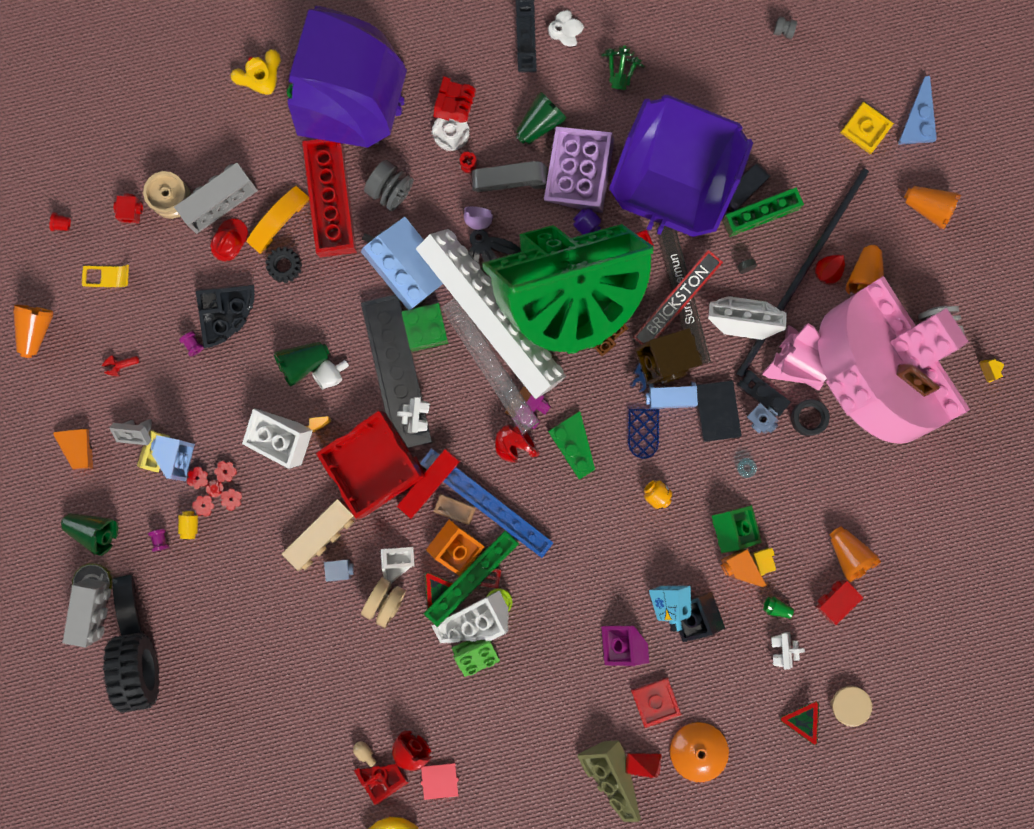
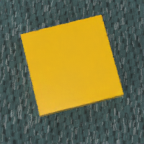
M863 102L840 133L871 155L894 123Z

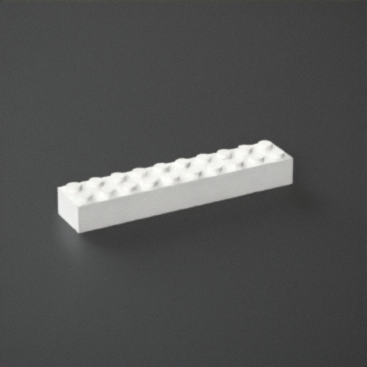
M446 229L432 233L416 248L418 253L535 399L553 389L566 377L562 367L556 364L548 350L528 340L503 315L494 297L492 280L483 273L480 265L471 258L468 250L459 243L452 231Z

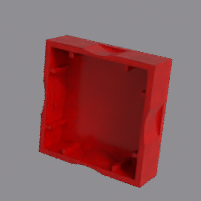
M382 411L376 412L358 424L350 433L336 439L316 453L329 476L337 484L341 496L355 519H363L425 477L386 412Z

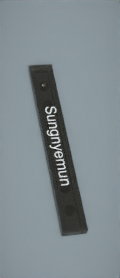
M654 222L655 229H656V233H657L658 227H659L661 224H659V223H657V222ZM664 226L661 235L657 234L671 290L673 291L688 272L677 230ZM693 297L680 311L678 317L682 330L690 328L691 333L695 336V344L697 350L701 353L702 363L706 364L710 363L711 360Z

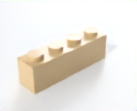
M337 499L282 555L297 571L308 569L313 564L311 560L316 555L318 557L327 550L325 546L330 541L334 543L341 536L339 532L344 527L348 529L355 522L353 520L355 517L350 509L340 499Z

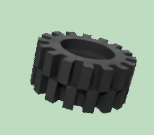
M278 247L276 251L274 249L271 251V255L268 254V260L265 262L267 264L266 270L274 280L280 283H288V281L293 282L294 278L297 279L299 277L298 273L302 271L300 269L302 263L299 256L292 249L287 247L281 249ZM286 258L290 260L291 267L288 271L280 272L277 269V263L280 259Z

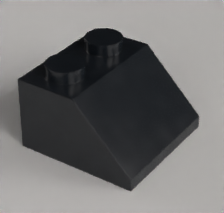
M712 591L691 597V616L681 621L682 630L679 633L682 642L712 636L725 629Z

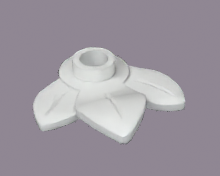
M562 11L557 14L555 21L550 23L548 32L551 38L559 39L563 45L576 46L575 36L583 31L584 25L580 21L572 19L571 11Z

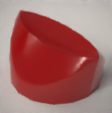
M831 255L819 260L815 266L817 279L827 285L838 282L845 268L844 255Z

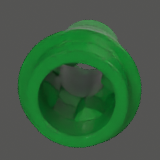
M768 597L763 605V611L767 612V615L791 619L794 613V608L776 597Z

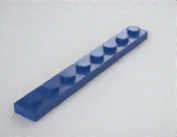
M431 449L420 464L428 470L440 454ZM455 467L444 480L445 484L541 558L552 546L553 542L458 468Z

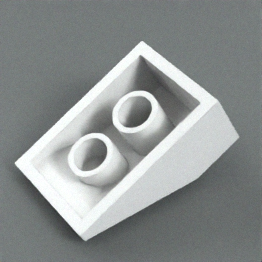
M253 409L242 444L290 469L302 465L313 430L298 422L259 409Z

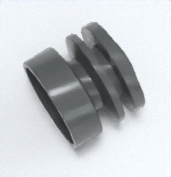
M384 160L370 175L364 192L374 200L381 197V205H386L388 210L394 211L407 197L414 179L410 175L406 176L404 171L397 174V166L388 160Z

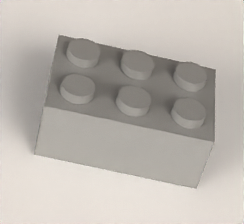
M87 578L72 585L63 643L86 648L102 638L105 629L103 621L108 613L106 603L111 595V589H109L110 582Z

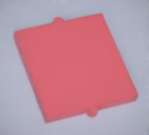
M455 763L429 765L421 768V785H423L424 800L459 796L457 785L459 778L456 775Z

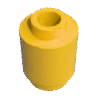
M182 511V515H178V534H180V539H196V534H198V515H194V511Z

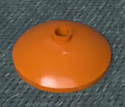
M693 722L680 728L674 735L670 745V758L674 768L681 776L693 782H706L722 773L728 762L729 748L725 737L716 727L704 722ZM700 751H704L705 755L702 758L698 757V753Z

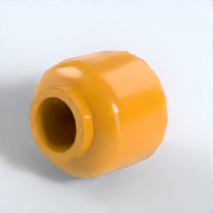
M653 480L645 486L643 490L645 492L644 499L653 508H666L672 502V491L662 481Z

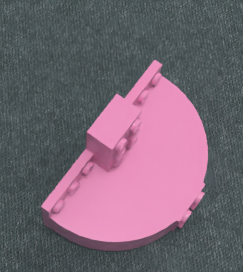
M883 276L831 309L823 318L819 329L818 349L820 362L827 379L826 383L847 416L849 415L870 434L891 443H908L970 410L938 361L969 342L947 308L915 325ZM898 365H914L940 386V389L925 397L896 375Z

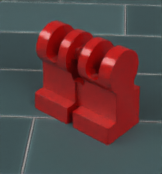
M443 76L434 106L433 117L448 121L453 119L460 123L467 122L468 113L471 110L476 93L475 88L468 84L461 85L451 82V78Z

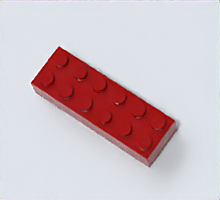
M320 139L302 141L316 254L321 258L357 253L343 143Z

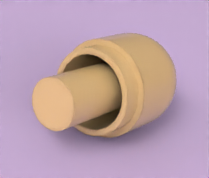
M357 742L354 745V755L359 761H366L372 767L376 761L371 756L373 752L365 742Z

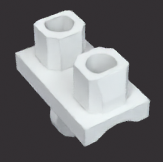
M410 398V405H403V412H397V416L402 417V424L408 423L407 433L427 431L428 422L426 420H419V413H428L429 403L421 401V398Z
M784 632L781 635L772 637V647H782L783 654L773 655L774 666L790 669L793 667L792 653L794 660H800L799 653L805 652V648H799L798 640L792 641L793 648H791L790 632Z

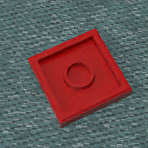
M668 677L631 690L644 728L681 715Z

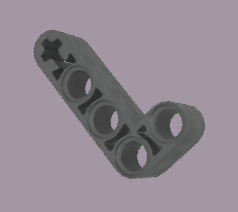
M531 161L476 169L472 171V190L475 192H485L522 186L545 189L548 167L542 162Z

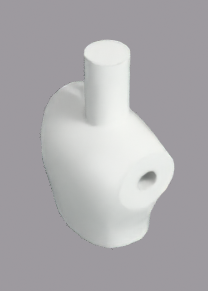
M326 360L312 373V376L323 390L339 384L342 381L340 372L349 367L345 360L336 366L329 360Z

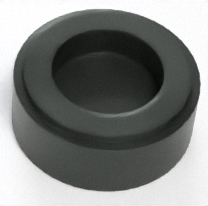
M747 259L738 264L737 269L740 274L756 268L757 264L755 259Z

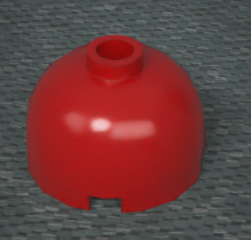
M403 731L393 743V758L396 765L401 769L409 771L419 770L431 759L432 756L429 755L431 748L421 736L418 735L416 738L411 735L412 731Z

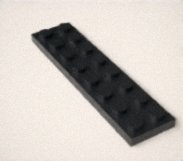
M395 294L361 302L385 412L407 448L431 443L429 426H427V431L407 433L408 423L402 424V417L397 416V412H403V405H410V398L417 397L423 401L402 317L400 300ZM419 413V420L427 421L426 413Z

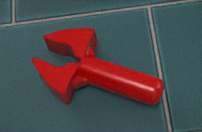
M110 356L104 361L102 366L106 367L112 364L115 367L111 371H105L104 373L119 377L121 368L138 364L139 358L135 356L116 361L115 356Z

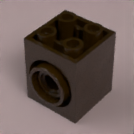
M690 328L649 340L635 349L647 385L660 381L664 384L677 380L703 365L701 353L697 350L695 336L691 333Z

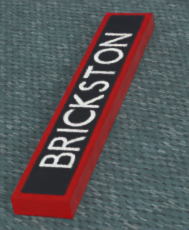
M708 250L633 338L641 345L649 340L658 338L723 262Z

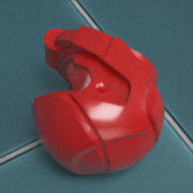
M522 424L516 427L506 425L496 434L495 451L501 459L517 463V448L525 450L531 457L539 456V450H537L534 441Z

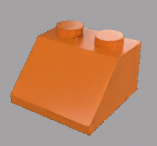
M449 519L427 547L426 551L435 560L461 576L485 546Z
M741 549L721 559L723 564L720 566L725 575L756 586H766L748 550Z

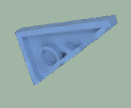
M925 76L920 85L918 95L913 103L898 145L935 142L937 140L930 76Z

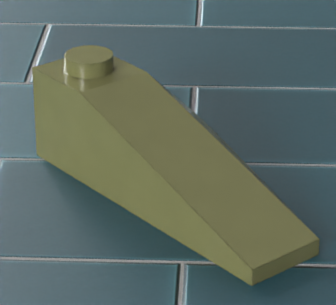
M619 740L604 741L579 753L577 757L589 778L593 777L598 783V790L600 792L604 791L609 797V804L623 822H639L641 818L631 774L625 773L627 756Z

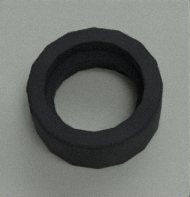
M814 399L800 402L791 413L792 426L798 433L805 436L820 434L826 429L830 420L829 410L825 404ZM805 407H815L821 414V422L814 429L803 427L799 421V414Z

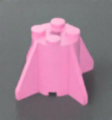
M807 323L798 332L795 328L788 325L786 327L785 340L780 345L782 348L781 353H776L773 362L763 371L762 375L771 379L806 383L819 390L823 386L826 377L820 362L818 349L820 335L816 328Z

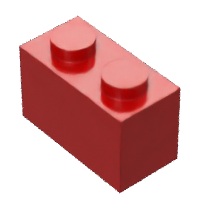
M838 580L832 585V591L828 595H822L817 601L819 604L816 608L834 625H837L864 598L845 580Z

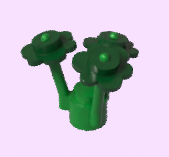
M626 45L614 49L610 48L605 50V54H601V58L609 57V83H612L611 88L626 90V86H630V80L635 67L638 66L643 69L645 67L641 64L642 60L638 57L625 59V56H633L635 53ZM621 56L619 73H615L614 77L613 57ZM625 61L632 64L627 78L626 74H623Z

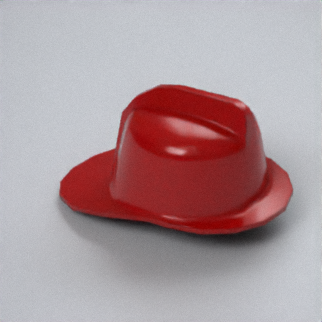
M228 219L219 226L210 244L214 257L221 261H230L239 254L248 237V229L245 223L238 219Z

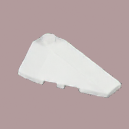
M497 591L449 616L438 628L435 625H432V628L440 643L469 640L470 642L477 640L490 641L508 632V606L500 591Z

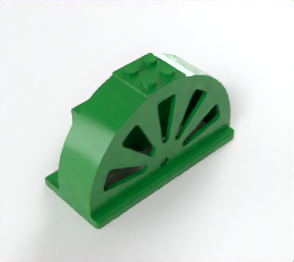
M623 224L573 238L567 236L556 226L551 225L519 234L520 253L482 263L483 270L491 277L493 293L499 309L528 340L547 350L574 354L580 350L594 348L596 345L603 344L604 340L618 331L633 315L648 285L651 271V254L654 253V249L650 243Z

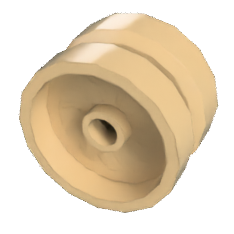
M162 171L148 178L144 185L143 195L145 202L158 215L173 219L180 217L174 207L189 197L191 192L179 176L172 172Z
M382 577L368 598L361 615L370 620L380 611L376 618V624L386 628L401 606L406 590L396 586L388 595L391 581Z

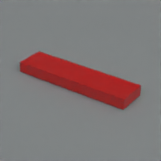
M446 448L424 473L425 477L413 486L397 507L412 519L461 461Z

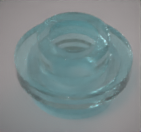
M743 459L738 463L737 471L740 476L750 478L755 475L757 466L753 460ZM745 465L750 466L749 472L744 470Z

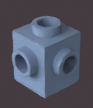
M760 403L747 416L753 422L751 427L758 433L761 431L764 434L767 432L772 433L778 427L777 422L779 420L776 418L778 414L770 406L766 409ZM767 417V421L762 423V419Z

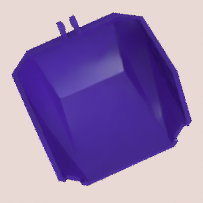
M316 5L315 9L308 10L289 76V82L293 83L292 98H288V107L297 136L368 148L391 134L395 116L402 114L400 106H403L405 103V99L400 95L407 69L382 31L370 23L330 8Z
M664 95L662 99L653 101L645 99L627 137L609 189L622 209L650 220L646 230L650 231L654 225L653 222L661 224L657 230L659 235H661L664 226L692 237L715 232L741 180L753 141L747 139L742 132L743 127L740 123L672 96Z

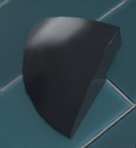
M254 285L195 289L204 348L213 347L227 341L229 337L244 326L254 303Z

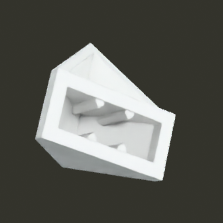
M413 547L381 549L382 572L385 579L392 583L414 566Z

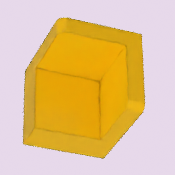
M773 548L750 553L761 576L776 570L772 557L775 555Z

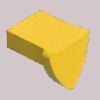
M996 359L979 362L987 382L990 383L1003 377L1001 371L1004 363L996 361Z

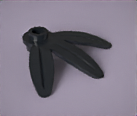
M482 229L474 230L470 234V242L473 246L468 254L477 263H479L480 254L484 262L498 259L491 248L509 255L521 252V248L516 244L502 238L488 237L487 232ZM481 235L483 238L478 241L476 236Z

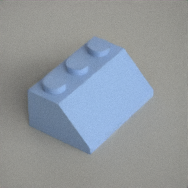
M156 435V439H153L151 444L152 456L166 478L186 481L195 444Z

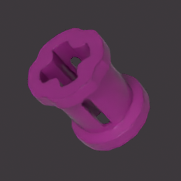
M194 331L183 335L179 339L180 343H183L189 351L188 355L190 357L204 349V346L200 345L195 338Z
M165 529L148 533L153 544L152 552L170 548L169 544L166 543Z

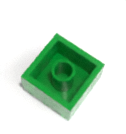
M439 303L402 311L408 343L412 352L449 343Z

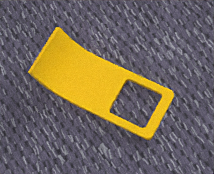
M129 265L119 267L83 266L82 286L126 287L128 286ZM88 269H101L100 284L86 283Z

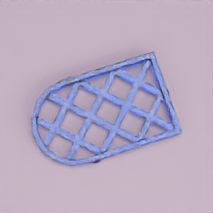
M628 409L627 441L630 452L637 458H650L658 450V409ZM633 411L642 412L637 416ZM646 411L655 412V413H653V414L650 416ZM643 413L648 417L644 423L639 418ZM631 414L635 417V419L632 422ZM656 414H657V423H656L655 420L653 419V417H654ZM636 420L642 424L638 429L632 425ZM650 420L655 424L651 430L645 425ZM630 426L635 430V432L631 436ZM643 426L648 430L644 436L639 432ZM656 427L657 436L652 432ZM636 433L641 437L638 442L632 438ZM650 433L655 438L651 443L646 439ZM630 440L635 444L632 448L630 445ZM642 440L648 444L644 449L638 445ZM657 440L655 449L652 444ZM636 446L641 450L638 455L633 452ZM649 447L654 450L651 455L645 452Z

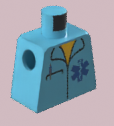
M659 586L649 590L657 619L659 621H669L671 632L682 630L681 621L691 616L690 586Z

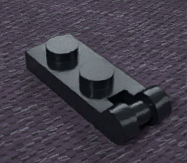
M747 370L743 380H739L736 386L759 404L761 403L766 409L770 406L778 414L777 417H780L791 401L757 377L752 371ZM751 381L755 383L752 389L748 386Z

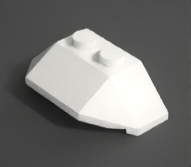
M728 296L710 302L708 319L723 334L763 340L786 329L787 313L780 311L777 307L765 301Z

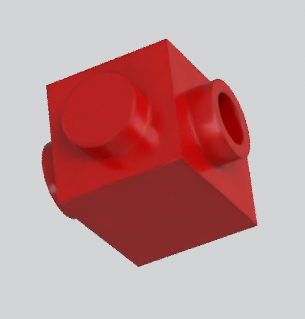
M125 193L123 196H117L113 206L115 218L121 223H140V214L143 213L141 201L134 194Z

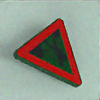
M426 572L424 575L428 609L453 583Z
M818 701L780 718L782 723L811 744H818Z

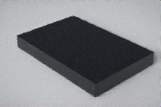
M733 380L696 385L697 406L703 442L742 437Z

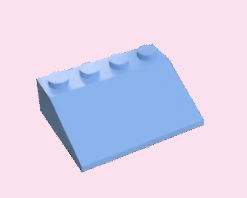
M403 217L365 245L361 253L405 307L411 310L443 283L416 250L424 239L407 218Z

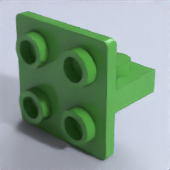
M469 640L451 647L454 653V660L465 677L474 675L478 671L491 667L500 661L491 640L472 642Z

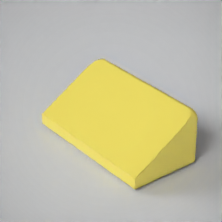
M151 430L148 433L152 441L156 439V435L170 437ZM151 441L148 445H143L137 467L159 473L160 467L152 456Z

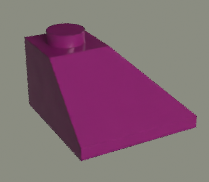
M601 626L605 665L637 666L649 663L648 643L634 626Z

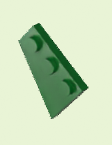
M579 411L548 431L578 480L595 470L584 423Z

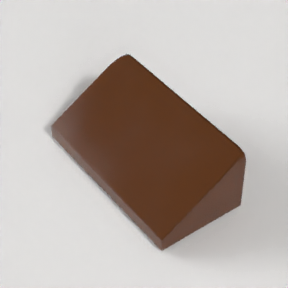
M898 365L896 375L925 397L940 389V386L914 365Z

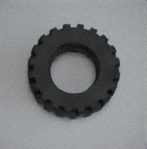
M143 633L113 637L107 642V646L104 649L105 654L103 655V677L109 702L112 703V707L116 711L121 713L151 708L158 699L157 695L159 694L160 685L158 660L152 641Z

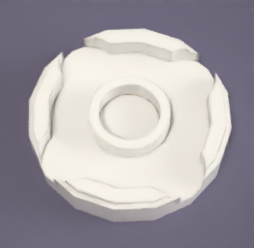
M437 118L432 127L435 143L447 151H455L462 148L469 138L468 123H460L453 119L448 121Z

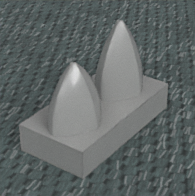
M151 419L139 425H135L134 421L130 420L123 424L113 423L109 427L116 442L148 445L152 441L148 434L152 426Z

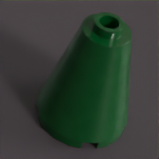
M540 92L516 129L518 133L516 138L523 145L525 142L530 144L564 122L567 117Z
M319 341L274 352V358L280 372L285 376V381L291 387L328 359L327 355L330 353L326 344H321Z
M69 513L61 520L62 530L95 555L103 556L113 546L110 544L112 539H116L118 535V523L111 518Z

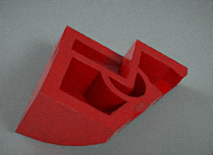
M396 764L354 770L374 805L408 784L407 779Z

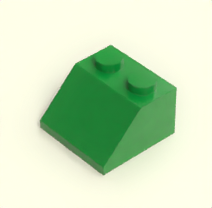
M752 505L712 515L721 554L762 543Z

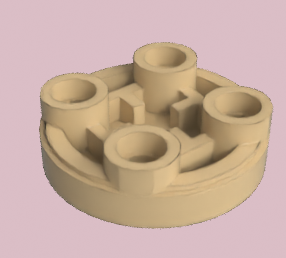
M846 686L839 689L830 702L836 719L847 726H859L865 723L872 712V702L869 695L864 690L855 686Z

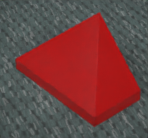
M627 753L625 773L656 778L660 775L662 754Z

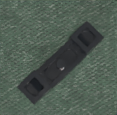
M516 0L518 73L537 72L534 0Z
M133 574L113 578V598L121 636L135 633L145 634L141 630L134 595L136 589Z

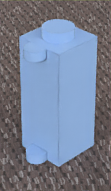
M691 382V386L654 388V385L650 384L649 393H646V404H649V409L696 407L698 405L696 382Z

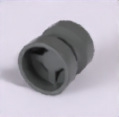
M779 16L773 35L780 36L783 34L786 38L792 39L797 21H786L785 17Z

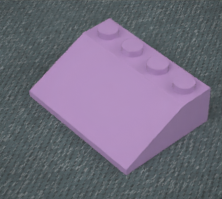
M556 127L544 201L580 210L584 208L585 210L592 209L594 212H603L614 144L612 132Z

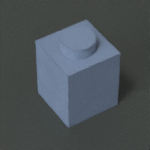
M350 559L324 562L326 582L352 579L351 575H354V565L350 563Z

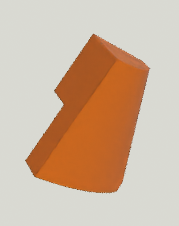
M88 429L53 432L72 469L93 468L92 449H90Z

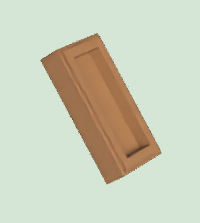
M440 494L433 512L470 525L476 507Z

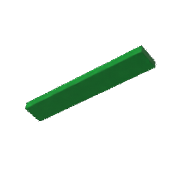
M505 530L423 614L438 628L519 543Z

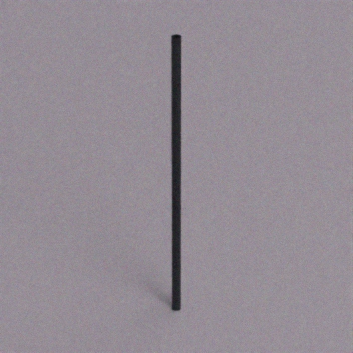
M863 168L781 299L777 306L780 311H784L862 185L869 173L867 169ZM766 338L755 341L736 372L737 376L743 377Z

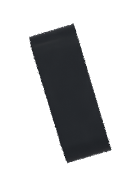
M758 162L741 178L727 207L730 212L736 211L770 178L771 175Z

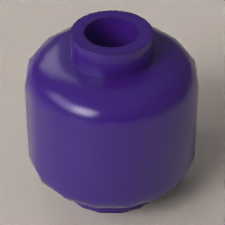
M583 208L573 219L575 221L574 227L582 235L601 229L599 226L601 218L592 209L585 210Z

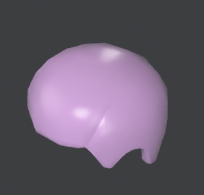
M465 207L464 221L472 229H486L492 223L493 215L491 210L481 207Z

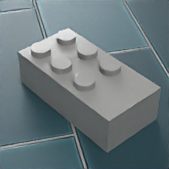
M238 163L230 164L224 169L223 173L211 177L206 185L197 187L193 194L174 208L186 225L198 234L258 190Z

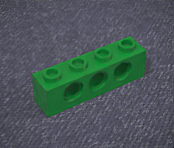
M797 187L726 214L722 221L729 237L796 212L801 209L804 203Z

